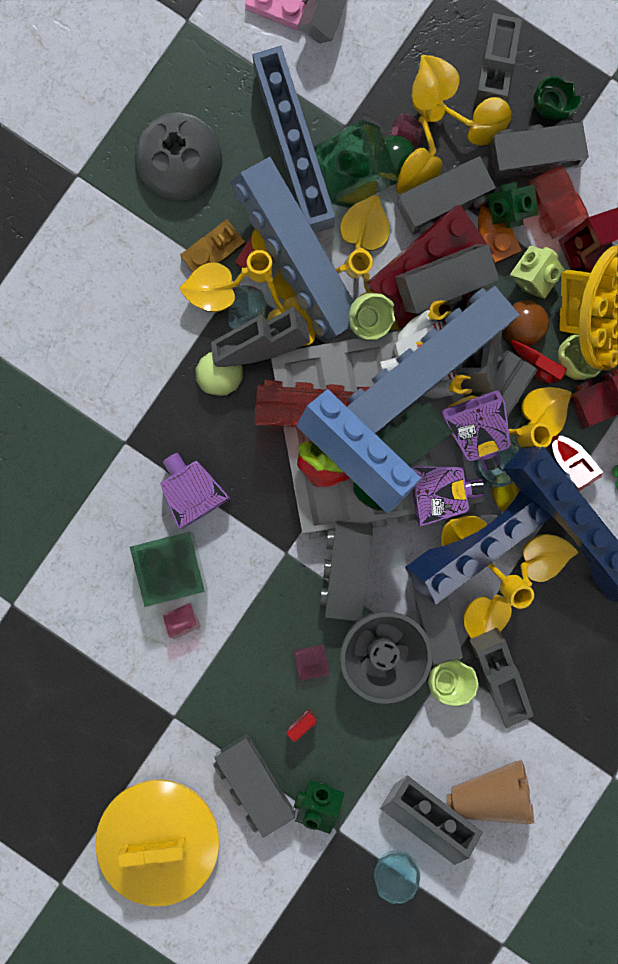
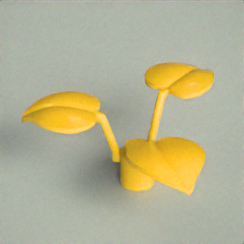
M422 55L419 70L413 83L411 97L413 107L421 115L419 122L423 126L429 145V152L425 148H418L408 156L401 168L396 184V192L402 194L440 176L443 163L438 156H434L436 148L428 122H437L447 113L465 125L471 126L467 133V138L471 143L487 145L491 142L494 135L507 129L512 118V112L508 103L501 98L491 97L485 99L477 106L473 113V120L463 117L448 108L442 101L451 98L458 89L460 79L457 70L441 58Z
M378 195L365 198L354 204L345 213L340 223L342 239L347 243L356 244L355 251L346 258L344 265L336 268L338 274L346 272L349 277L355 279L362 277L366 293H372L365 283L370 279L368 271H370L373 265L372 256L366 250H376L383 246L390 232L388 218ZM280 268L273 278V284L278 297L286 301L288 298L297 295L291 285L282 277ZM395 322L390 328V330H400L398 326L395 324Z
M254 229L251 238L254 251L247 258V267L242 268L241 274L234 282H232V275L227 267L213 262L198 267L180 286L182 295L192 305L208 312H220L233 305L235 294L232 288L237 287L246 276L249 275L250 279L258 283L266 282L274 303L278 308L269 313L267 321L294 307L307 322L310 343L303 346H310L314 342L316 332L312 327V321L306 310L302 309L298 304L296 296L288 298L283 305L280 302L271 277V257L273 256L268 253L265 241L257 229Z
M546 387L528 393L523 400L522 413L530 422L521 428L509 429V435H516V441L521 448L547 447L551 443L552 437L560 433L565 425L572 392L561 388ZM477 396L463 397L448 405L447 408L477 398ZM505 472L500 473L495 478L492 486L493 500L503 512L514 501L520 491Z
M463 516L451 519L442 530L441 546L470 536L487 526V523L477 516ZM541 534L530 539L523 547L522 555L526 560L521 564L523 579L518 575L505 576L493 563L489 564L487 567L501 580L500 591L503 596L494 595L492 600L482 596L473 600L466 607L463 613V625L470 638L472 639L495 628H498L501 632L511 617L512 605L517 609H523L532 603L534 591L530 587L532 582L529 578L537 582L550 580L578 553L577 549L559 536Z

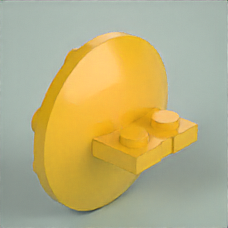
M618 245L612 246L602 254L591 273L574 270L561 272L562 307L560 308V331L579 334L580 347L585 361L591 367L601 370H610L618 365Z
M153 779L136 783L114 798L100 819L95 844L99 867L108 883L119 894L138 904L167 906L187 899L205 884L217 861L220 840L215 816L209 805L197 792L176 781Z

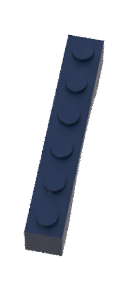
M522 447L506 464L503 470L522 493L546 510L568 532L587 559L595 583L610 601L618 602L617 538L544 447Z
M563 471L566 474V476L570 479V481L573 483L570 474ZM519 491L508 508L490 524L459 541L427 550L408 564L405 569L415 589L434 604H438L551 519L552 516L534 500Z

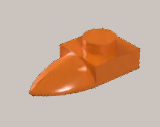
M486 206L481 207L478 215V231L494 252L492 255L494 264L520 254L522 250L512 228H506L505 223L493 225L490 209Z

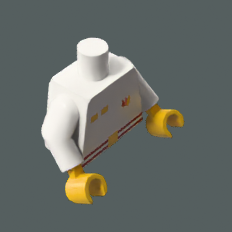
M445 300L433 302L430 310H426L413 318L397 336V342L393 346L395 358L379 362L381 371L387 368L390 372L399 364L396 359L409 348L413 351L417 350L423 345L420 341L423 336L433 328L438 332L443 328L442 323H436V321L446 319L452 313L451 311L443 315L439 313V307L441 304L446 303ZM454 370L424 396L438 399L455 395V393L468 395L472 392V389L462 390L461 383L465 379H471V377L457 375Z

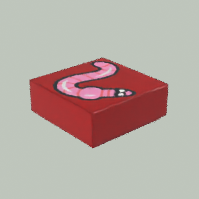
M308 709L287 728L286 734L293 742H296L317 723L316 715Z

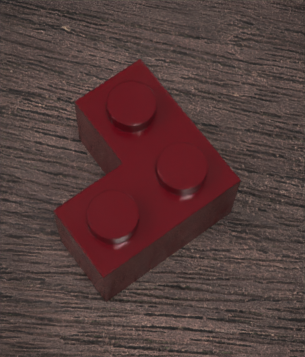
M618 207L588 217L558 240L570 270L591 273L602 254L618 244Z
M618 368L603 375L605 380L594 385L593 380H590L575 387L577 392L571 395L570 401L582 429L618 415Z

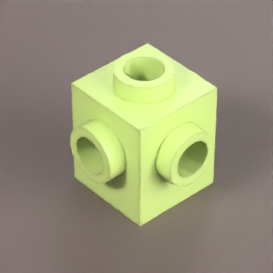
M529 246L510 276L523 292L545 299L559 280L561 272L565 271V268L559 262L558 254L548 247L540 249Z

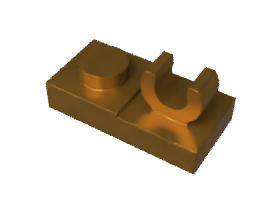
M226 219L180 254L190 270L194 272L198 267L207 263L222 264L245 246L246 242L228 219Z

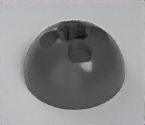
M171 112L160 115L145 126L136 142L134 156L137 173L143 184L152 193L161 198L171 201H185L196 198L205 193L219 176L222 166L220 142L211 127L194 115L183 112Z
M390 611L369 614L358 620L349 629L343 640L340 651L342 673L350 688L368 701L382 704L402 701L418 691L429 675L432 666V648L429 638L423 628L406 615Z

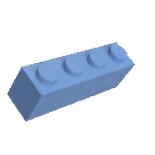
M328 389L307 405L296 425L387 514L408 496L421 479L413 469Z

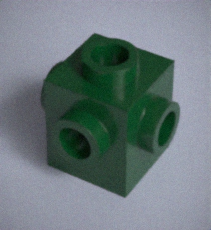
M517 182L500 185L499 192L488 194L493 225L505 223L506 228L524 225L523 219L539 215L534 185L518 187Z
M309 780L305 791L299 789L293 806V808L298 809L295 822L303 824L308 829L320 830L330 834L338 819L345 792L331 788L325 783Z

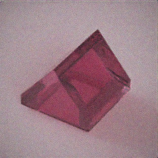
M405 112L395 120L390 135L405 137L412 143L415 149L425 134L419 120Z
M191 603L163 615L168 636L174 640L201 628Z
M324 644L294 650L300 681L330 675Z

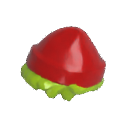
M305 441L299 444L297 466L313 486L317 488L333 487L350 478L312 441Z

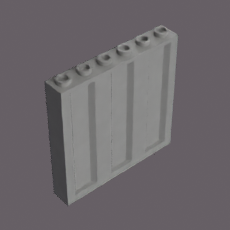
M442 323V327L447 325V323ZM401 331L387 333L378 340L356 338L295 349L271 358L302 534L309 533V539L327 536V530L335 528V521L368 523L374 528L387 525L386 519L398 517L399 523L416 520L412 491L387 514L384 510L378 511L367 507L358 500L353 491L354 481L351 478L333 487L317 488L312 485L297 466L299 444L311 441L296 426L307 405L328 389L347 407L350 404L347 399L360 388L365 392L374 385L372 378L381 371L379 362L395 358L393 346L397 342V336ZM455 393V395L438 399L422 396L376 434L410 468L412 466L461 467L464 471L465 480L479 479L476 460L467 461L457 441L450 433L441 411L446 409L448 405L463 398L464 394ZM483 497L468 499L469 510L477 509L476 503L484 502Z

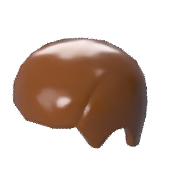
M529 299L521 300L512 305L520 315L502 331V335L509 344L514 340L532 347L547 333L549 317L545 309L536 301Z

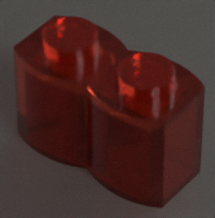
M562 165L529 180L527 186H535L538 212L540 214L538 218L539 225L545 234L549 233L552 239L571 231L589 217L582 199L575 191L573 183Z

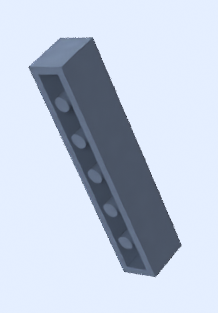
M282 46L252 54L254 71L295 201L314 233L335 227V214Z
M268 157L239 173L230 182L233 186V193L237 200L243 203L249 214L252 226L263 237L268 253L276 259L281 268L282 277L291 285L296 293L298 304L309 315L316 334L325 342L350 328L348 316L354 300L272 159Z
M493 286L489 291H486L484 288L479 290L469 299L472 305L463 312L460 308L452 312L445 319L447 325L439 332L433 328L421 338L420 341L423 345L415 351L411 348L407 349L396 359L399 364L390 372L387 368H384L373 377V386L365 392L360 388L347 399L350 403L347 408L375 434L379 433L513 323L520 315L496 286Z

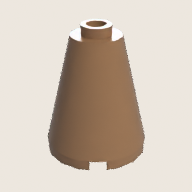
M522 760L514 761L455 785L451 788L452 793L447 794L448 806L465 819L527 825L535 823L533 805L530 800L529 783Z

